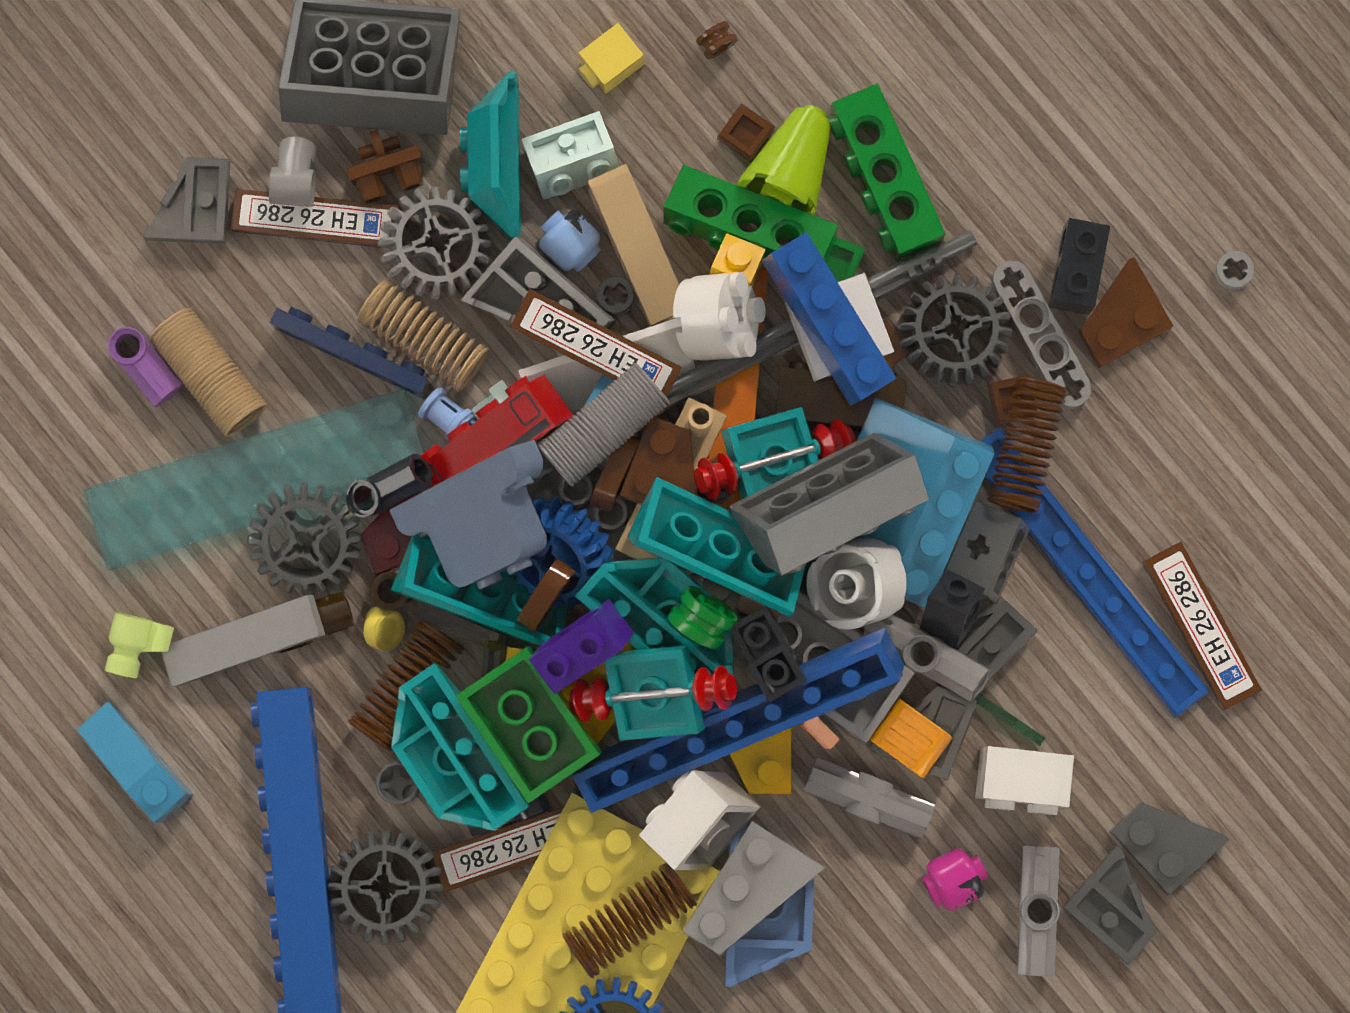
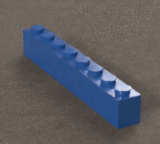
M886 627L800 664L807 682L771 703L768 702L760 686L756 683L738 691L735 699L731 701L729 708L726 710L720 709L716 702L713 703L709 711L701 710L705 729L698 734L624 740L602 750L603 752L599 756L575 771L572 775L591 813L899 682L904 664Z
M301 687L256 692L257 702H251V719L253 727H260L261 744H255V763L257 770L263 769L265 786L258 788V798L261 812H267L269 829L262 830V842L265 855L271 854L273 870L266 872V886L268 896L275 897L276 914H270V930L272 939H279L280 956L274 957V974L277 983L283 982L284 999L278 1000V1013H342L333 908L330 906L332 897L331 890H328L330 876L312 688Z

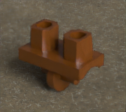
M378 129L370 132L372 144L358 148L361 160L376 155L378 158L346 168L353 186L357 185L360 194L367 203L387 197L381 176L396 172L402 191L424 185L420 166L424 161L418 145L386 155V152L400 148L401 145L397 136L381 140Z

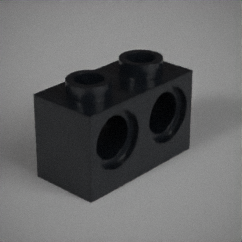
M1074 218L1067 220L1062 231L1048 304L1049 308L1089 315L1096 305L1108 242L1109 225Z

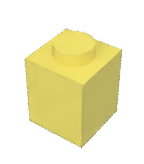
M619 23L579 52V59L582 65L578 68L579 73L592 89L598 85L604 94H607L644 65L643 53Z

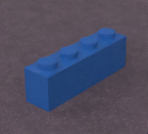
M807 232L777 249L761 261L850 406L896 379V376Z

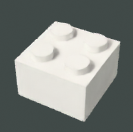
M992 746L982 747L979 754L975 799H984L985 808L1010 811L1015 809V803L1028 804L1027 813L1057 815L1058 808L1069 807L1074 755Z
M692 770L683 774L672 787L674 793L667 802L660 804L651 811L646 818L648 825L639 836L674 870H707L760 806L725 772Z

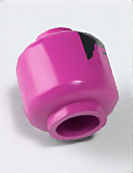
M957 848L928 862L926 865L927 875L923 876L922 880L936 907L943 905L945 909L954 911L983 896L984 887L982 880L988 878V875L978 855L970 858L966 851Z

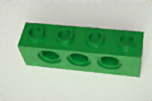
M876 83L832 102L830 110L832 116L827 117L831 123V132L836 141L843 139L848 151L844 155L846 166L853 178L860 177L865 189L860 195L868 214L871 216L876 213L882 229L877 230L885 252L893 251L898 261L931 245L942 242L946 233L879 84ZM870 128L876 132L878 141L872 145H864L857 140L855 133L859 129ZM879 165H886L894 171L895 178L888 183L879 182L874 178L872 170ZM894 203H904L911 209L912 216L904 221L897 220L890 214L889 207Z
M684 164L663 206V224L668 225L669 229L676 234L686 237L694 235L706 240L711 247L719 250L727 233L766 249L763 260L782 247L777 243L783 238L794 240L807 232L827 263L837 238L838 225ZM706 208H713L719 211L720 214L715 217H706L700 212ZM751 223L759 229L754 232H744L739 226Z

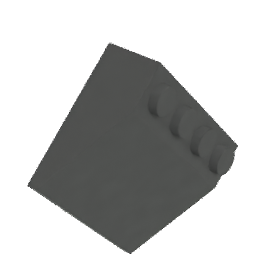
M295 0L278 88L282 122L447 135L452 106L460 9L358 0Z

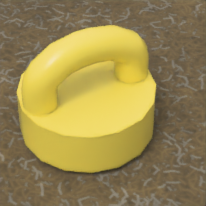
M379 606L372 607L366 614L363 625L366 643L370 647L385 652L397 647L405 632V622L402 615L397 611L385 610Z

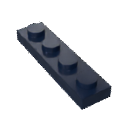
M290 307L287 313L276 308L269 322L275 330L417 397L425 399L431 383L427 378L423 377L426 372L423 368L406 360L402 361L401 366L386 359L388 352L368 342H365L364 347L361 348L348 341L351 336L350 334L328 324L326 330L310 324L313 317L299 309Z

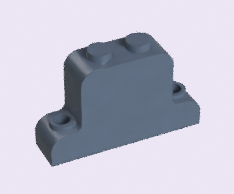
M535 440L509 447L390 509V513L401 533L408 536L419 534L420 538L430 537L446 576L453 585L465 587L476 583L479 590L502 581L500 572L506 569L508 574L512 575L531 567L533 564L530 558L541 553L546 546V533L527 492V486L534 483L533 479L538 477L542 471V455Z

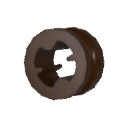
M727 21L712 26L696 39L698 46L705 47L704 56L706 59H712L722 54L738 41L735 34L728 32L730 25Z

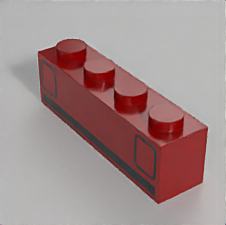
M545 374L532 381H529L526 376L519 379L505 390L509 396L500 404L497 399H494L475 413L479 418L477 422L470 426L466 421L447 434L446 437L450 441L447 445L441 448L439 444H436L421 454L420 457L429 463L433 472L432 487L509 447L535 440L536 444H538L563 425L564 422H567L569 418H572L573 414Z

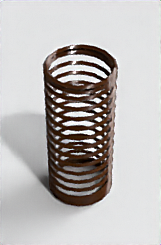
M1018 377L1014 384L1018 391L1012 393L1015 400L1009 403L1013 409L1007 412L1011 418L1005 421L1008 428L1003 430L1007 437H1003L1000 440L1005 446H1001L998 449L1002 455H999L996 460L1000 464L994 466L995 471L998 473L992 475V479L996 483H992L989 486L994 492H989L986 499L990 503L1005 508L1037 513L1040 511L1039 507H1041L1040 503H1042L1039 499L1007 493L995 487H1008L1040 496L1044 494L1043 491L1028 486L1007 483L997 477L1011 478L1037 486H1044L1046 483L1027 476L1009 474L999 468H1010L1039 477L1048 476L1047 472L1030 467L1012 465L1001 459H1013L1042 468H1048L1050 464L1029 457L1012 455L1003 450H1016L1028 455L1050 459L1053 457L1050 453L1014 446L1006 441H1018L1049 450L1054 449V445L1036 439L1017 437L1008 433V431H1018L1026 435L1053 441L1057 437L1039 430L1016 427L1009 422H1020L1043 430L1058 431L1059 428L1056 425L1019 418L1012 413H1023L1038 419L1059 422L1061 418L1056 415L1021 409L1014 404H1025L1054 413L1063 412L1064 410L1061 407L1044 402L1024 400L1016 395L1023 394L1039 400L1063 404L1066 402L1064 398L1067 397L1068 390L1052 382Z
M421 618L420 622H417V625H415V628L432 643L415 633H410V637L425 650L407 640L404 641V644L423 660L402 648H399V653L416 667L397 656H393V660L415 677L434 664L431 660L447 669H451V665L436 652L452 661H457V658L440 643L458 654H462L461 651L464 650V647ZM387 664L388 668L405 682L413 678L394 665ZM382 672V675L398 689L405 684L387 672ZM379 679L376 680L379 686L399 701L398 690ZM374 687L371 688L375 695L397 711L398 702ZM365 695L366 700L390 719L364 703H360V707L385 727L359 711H354L356 716H351L348 722L386 750L393 751L391 747L392 739L388 735L393 737L396 712L373 697Z
M665 862V864L659 865V870L668 886L655 871H651V875L661 893L647 876H643V881L654 900L639 882H635V886L647 907L633 889L627 887V891L640 914L623 893H619V897L633 921L616 899H611L626 928L607 904H604L603 908L618 933L604 915L596 909L595 913L611 940L594 918L588 915L587 919L604 947L583 921L579 922L596 953L576 927L572 926L571 930L577 940L569 930H566V933H562L563 939L590 978L600 974L595 960L603 969L608 968L603 954L611 963H616L611 949L620 958L624 957L618 942L627 952L632 951L626 936L636 947H639L640 943L633 929L643 941H647L648 937L641 924L651 935L655 936V929L648 917L660 930H663L664 926L655 910L667 924L671 925L672 921L662 903L676 919H679L680 915L671 899L683 913H687V908L678 892L689 908L693 909V906H697L696 901L668 863Z

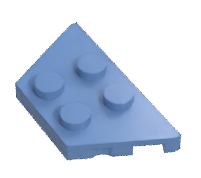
M746 826L730 842L729 855L745 832ZM814 877L726 949L725 987L735 986L748 978L812 950Z

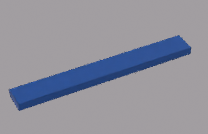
M997 428L981 441L991 445L995 453L984 477L989 485L996 483L992 479V475L998 473L994 469V466L1000 464L996 458L1002 455L998 449L1001 446H1005L1000 440L1003 437H1007L1000 428ZM1003 450L1012 455L1022 456L1016 450ZM1001 459L1012 465L1030 467L1029 464L1013 459ZM999 468L1000 470L1007 472L1009 474L1027 476L1041 480L1038 476L1026 474L1010 468ZM997 477L1007 483L1028 486L1043 491L1044 494L1040 496L1008 487H995L1007 493L1029 496L1042 502L1040 503L1041 507H1039L1040 511L1037 513L1009 510L1014 516L1021 518L1030 527L1029 536L1173 717H1178L1210 692L1046 485L1037 486L1011 478Z

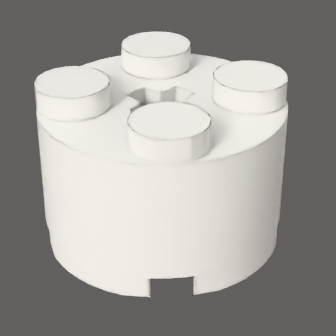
M743 272L695 276L691 279H685L680 283L674 298L673 318H681L683 332H676L680 348L689 359L705 361L752 357L755 354L759 323L765 319L766 309L763 299L755 297L752 286L748 287V280Z
M864 537L850 540L844 543L838 551L819 556L808 570L807 593L810 603L816 611L820 610L828 619L826 622L833 627L845 630L860 628L888 618L900 610L904 604L907 583L901 554L893 545H887L878 539Z

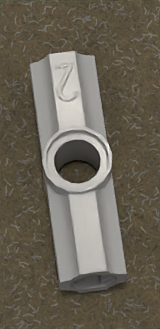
M895 614L865 626L863 637L886 627L902 662L912 671L926 675L970 702L975 700L988 680L990 669L950 647L943 640L924 632ZM928 642L932 645L935 656L929 665L924 666L920 663L917 653L919 647Z
M819 758L815 759L803 790L806 793L844 807L845 812L877 825L881 822L898 831L921 839L928 828L935 807L932 803L894 789V785L860 771L858 774L840 765Z
M1022 846L1020 901L1017 907L1019 917L1018 975L1055 976L1056 930L1060 914L1058 904L1059 847ZM1041 898L1046 901L1049 913L1044 921L1034 923L1028 916V906L1033 900Z

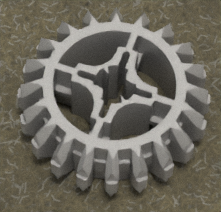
M438 187L430 189L429 200L426 199L422 189H416L413 193L415 204L407 196H402L399 199V204L403 212L395 207H391L387 212L388 216L395 223L384 221L380 225V230L391 235V237H383L378 240V247L391 249V252L385 253L380 257V261L382 264L394 261L396 265L387 273L388 277L392 279L401 273L405 277L399 285L401 290H405L411 282L417 284L414 290V296L417 298L423 295L426 287L429 288L431 300L439 298L440 287H443L448 298H453L456 295L455 284L463 291H467L471 287L466 275L475 280L482 276L480 269L474 264L486 265L489 262V257L478 252V250H486L491 247L490 240L479 239L478 236L489 230L488 224L476 226L474 223L482 212L480 209H475L468 214L464 210L470 202V199L464 197L458 205L453 203L455 191L452 189L447 191L444 200L440 199ZM431 212H438L449 216L461 229L442 227L436 215L432 216ZM418 214L421 222L418 225L420 238L402 247L404 226L410 218ZM428 233L432 234L435 240H448L439 249L441 254L437 253L434 247L427 248L425 246L420 248L430 239ZM466 241L467 252L465 260L460 269L451 273L448 265L451 262L449 250L460 242ZM408 258L426 259L431 264L433 271H437L438 276L428 275L419 271L409 262Z

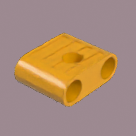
M899 698L869 738L870 741L923 779L953 739L950 734Z

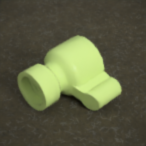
M115 612L108 636L114 651L107 657L104 671L137 679L141 666L138 660L140 653L168 652L174 627L149 619Z

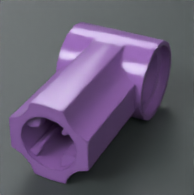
M121 327L110 336L108 351L111 357L120 364L155 408L168 401L184 386L149 343L147 337L137 329ZM128 337H136L140 342L139 352L132 358H123L119 351L121 342Z

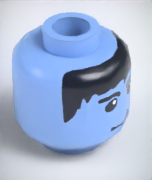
M557 210L540 227L545 234L540 239L539 247L562 271H570L574 268L578 273L601 251L598 246L601 238L599 231L578 210L569 211L564 216Z

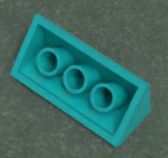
M658 477L655 478L627 535L632 543L791 617L795 610L805 567L795 573L780 575L761 561L731 511Z
M419 534L411 536L391 591L536 647H539L545 640L565 628L568 604L560 608L554 606L545 621L534 633L517 621L520 612L531 595L528 596V588L523 583L515 584L516 574L509 575L504 570L500 572L502 581L481 590L478 589L476 583L465 587H457L448 580L430 537L420 538Z

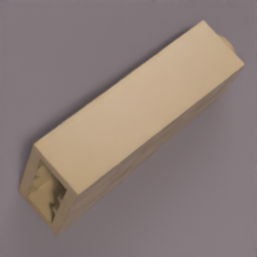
M627 164L589 180L588 187L592 203L624 273L633 287L635 297L649 327L676 319L673 318V304L679 283Z

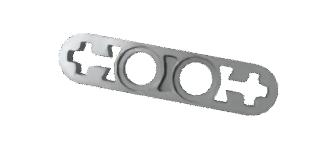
M1010 260L1003 262L997 267L992 276L994 293L997 297L1003 298L1004 303L1002 307L1005 312L1010 313L1011 318L1009 320L1042 380L1065 387V382L1061 375L1053 380L1050 373L1058 372L1067 363H1070L1073 370H1068L1065 374L1071 384L1079 382L1082 389L1077 393L1079 399L1074 401L1070 395L1064 398L1065 403L1057 405L1070 410L1079 408L1088 400L1091 394V384L1084 369L1026 266L1018 261ZM1004 271H1009L1011 275L1019 274L1022 279L1018 282L1017 287L1021 295L1023 296L1027 291H1030L1033 297L1022 299L1015 307H1012L1010 301L1015 300L1017 295L1011 286L1004 288L1001 285L1005 278ZM1026 306L1037 307L1043 316L1041 325L1036 328L1024 326L1019 318L1021 309ZM1054 342L1061 347L1063 358L1059 363L1050 365L1041 359L1039 353L1044 343Z

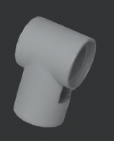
M287 137L280 142L277 159L278 167H272L270 172V204L313 207L316 176L315 170L312 169L315 164L317 148L310 140L302 137Z

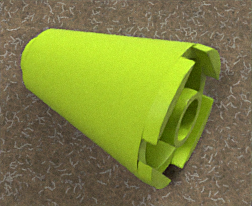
M813 105L795 108L740 176L736 185L815 215L831 132V123L827 119V114L822 109Z

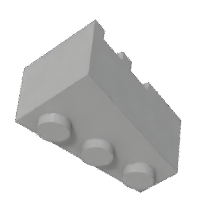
M516 236L461 299L463 302L486 310L506 320L513 321L530 288L607 329H610L616 322L615 319L524 239Z
M751 821L687 922L683 932L720 955L825 867Z

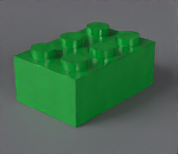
M531 646L524 648L455 696L527 803L539 797L603 752L584 723L571 711L569 701L560 690L553 694L528 660L535 652Z

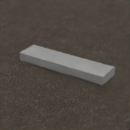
M305 595L170 643L169 651L161 653L171 686L178 687L324 636L325 632L314 596Z

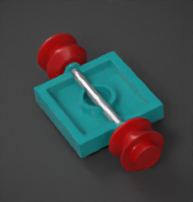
M802 407L722 430L721 434L728 456L725 453H718L714 464L708 458H701L698 462V468L694 471V480L698 490L703 494L705 493L712 500L718 498L721 488L725 493L731 495L735 493L737 486L741 499H744L817 462L818 458L821 460L856 442L855 435L848 425H845L839 419H835L830 424V430L823 424L816 425L811 439Z
M688 645L624 651L615 654L604 662L608 684L603 678L599 677L593 680L590 687L586 680L579 679L575 683L574 689L570 691L569 706L581 722H588L593 713L598 720H606L613 707L620 740L698 734L705 729L701 710L709 711L714 702H716L720 709H728L731 701L736 697L737 684L735 677L729 674L724 666H718L713 675L710 674L707 668H699L694 676Z

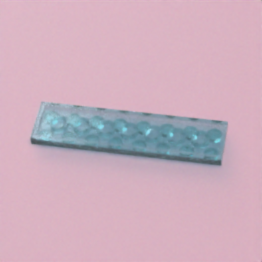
M402 388L83 489L106 568L114 570L249 527L251 518L264 519L256 511L259 503L273 508L268 499L270 492L274 491L282 500L285 499L283 486L286 484L291 485L294 494H300V483L306 481L308 483V493L315 494L316 487L320 483L325 486L324 498L328 499L335 490L340 493V497H344L349 485L354 481L366 479L412 454L418 453L421 455L424 451L405 390ZM296 508L291 511L295 512L306 508Z

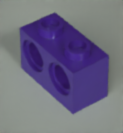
M608 599L545 640L528 660L553 694L619 653L634 635V632L610 599Z

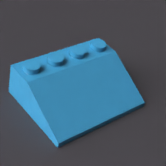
M875 398L857 441L875 432L915 454L929 500L915 506V510L910 514L894 517L880 524L875 532L857 536L851 540L864 537L875 538L887 545L896 547L901 554V561L906 573L907 585L904 599L925 608L929 594L943 574L995 453L991 445Z

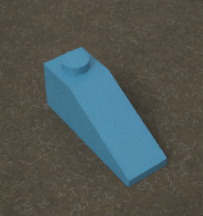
M110 701L106 702L77 729L123 789L154 823H163L194 794Z

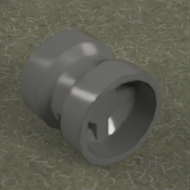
M401 762L385 765L377 775L376 789L378 794L384 801L390 804L404 805L410 803L420 792Z

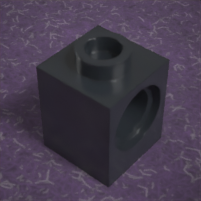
M947 570L928 596L920 629L958 647L977 620L985 588Z

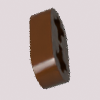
M634 435L630 436V439H627L624 445L620 444L619 449L611 452V456L607 460L590 499V505L608 513L610 512L629 472L641 438Z
M557 559L534 590L520 612L517 621L535 633L561 597L576 571Z

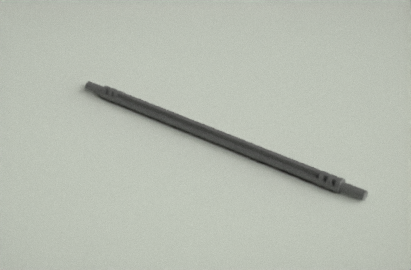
M967 231L936 248L931 245L867 278L875 301L877 302L943 267V262L976 246V239L972 232ZM791 319L757 335L756 352L752 357L709 360L678 376L667 396L670 405L663 408L660 414L687 401L688 397L692 398L798 343L799 340ZM541 451L543 468L535 479L556 469Z

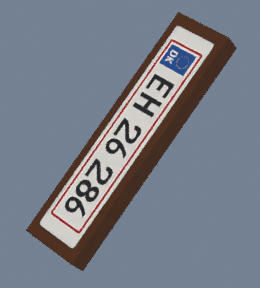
M236 189L231 230L238 233L378 247V240L380 238L391 237V235L380 230L382 222L389 221L395 223L388 216V210L391 207H395L402 211V208L395 205L314 197L313 207L270 204L269 192Z
M530 288L510 325L511 328L612 380H617L620 374L623 375L624 372H627V369H630V366H633V363H637L666 398L682 369L681 366Z
M1182 542L1143 561V565L1222 710H1226L1262 691Z
M564 807L433 851L435 866L440 867L442 871L439 874L441 884L444 885V893L535 862Z

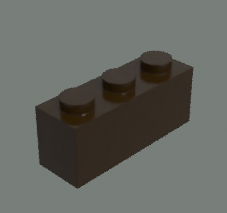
M789 362V368H780L775 414L802 407L808 426L815 427L818 424H823L830 428L831 422L839 419L845 425H848L852 431L861 432L875 398L899 408H904L906 381L897 380L898 374L894 373L896 376L895 380L850 406L832 376L814 382L807 363Z

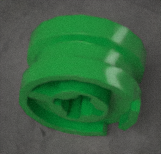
M687 586L680 596L682 603L673 607L668 615V619L676 629L694 642L710 649H718L725 639L724 631L730 630L738 618L729 606L714 595H711L709 598L708 596L701 595L703 593L702 589L695 586Z

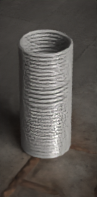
M633 363V366H630V369H627V372H624L623 375L620 374V377H617L614 383H610L607 389L604 388V391L597 394L594 400H591L590 403L587 402L584 408H580V412H576V415L572 416L573 419L569 418L568 422H564V425L558 428V431L555 430L554 433H551V436H548V439L541 442V445L538 444V448L568 484L574 487V484L581 481L584 475H587L588 472L591 473V470H594L597 464L603 462V459H607V455L611 456V452L619 449L620 444L624 445V442H627L630 436L637 433L640 427L643 428V425H647V422H650L653 416H657V413L660 414V411H663V408L670 405V402L637 363Z

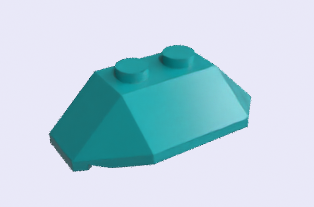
M508 72L467 114V127H460L461 152H468V167L461 168L460 182L461 192H468L471 205L476 209H480L482 215L511 242L515 236L521 238L520 116L517 72Z
M662 557L603 563L575 595L590 610L610 599L634 632V635L628 642L637 650L688 645L694 676L698 669L703 667L707 668L710 674L713 675L718 666H724L729 674L735 676L733 634L730 630L724 631L725 639L718 649H710L682 634L669 621V613L675 605L682 603L680 596L687 586L700 588L703 590L701 595L708 596L709 598L711 596L707 590L675 563Z
M434 663L399 687V701L391 747L437 818L495 831L529 808L530 805L526 802L455 697L461 691L443 670Z

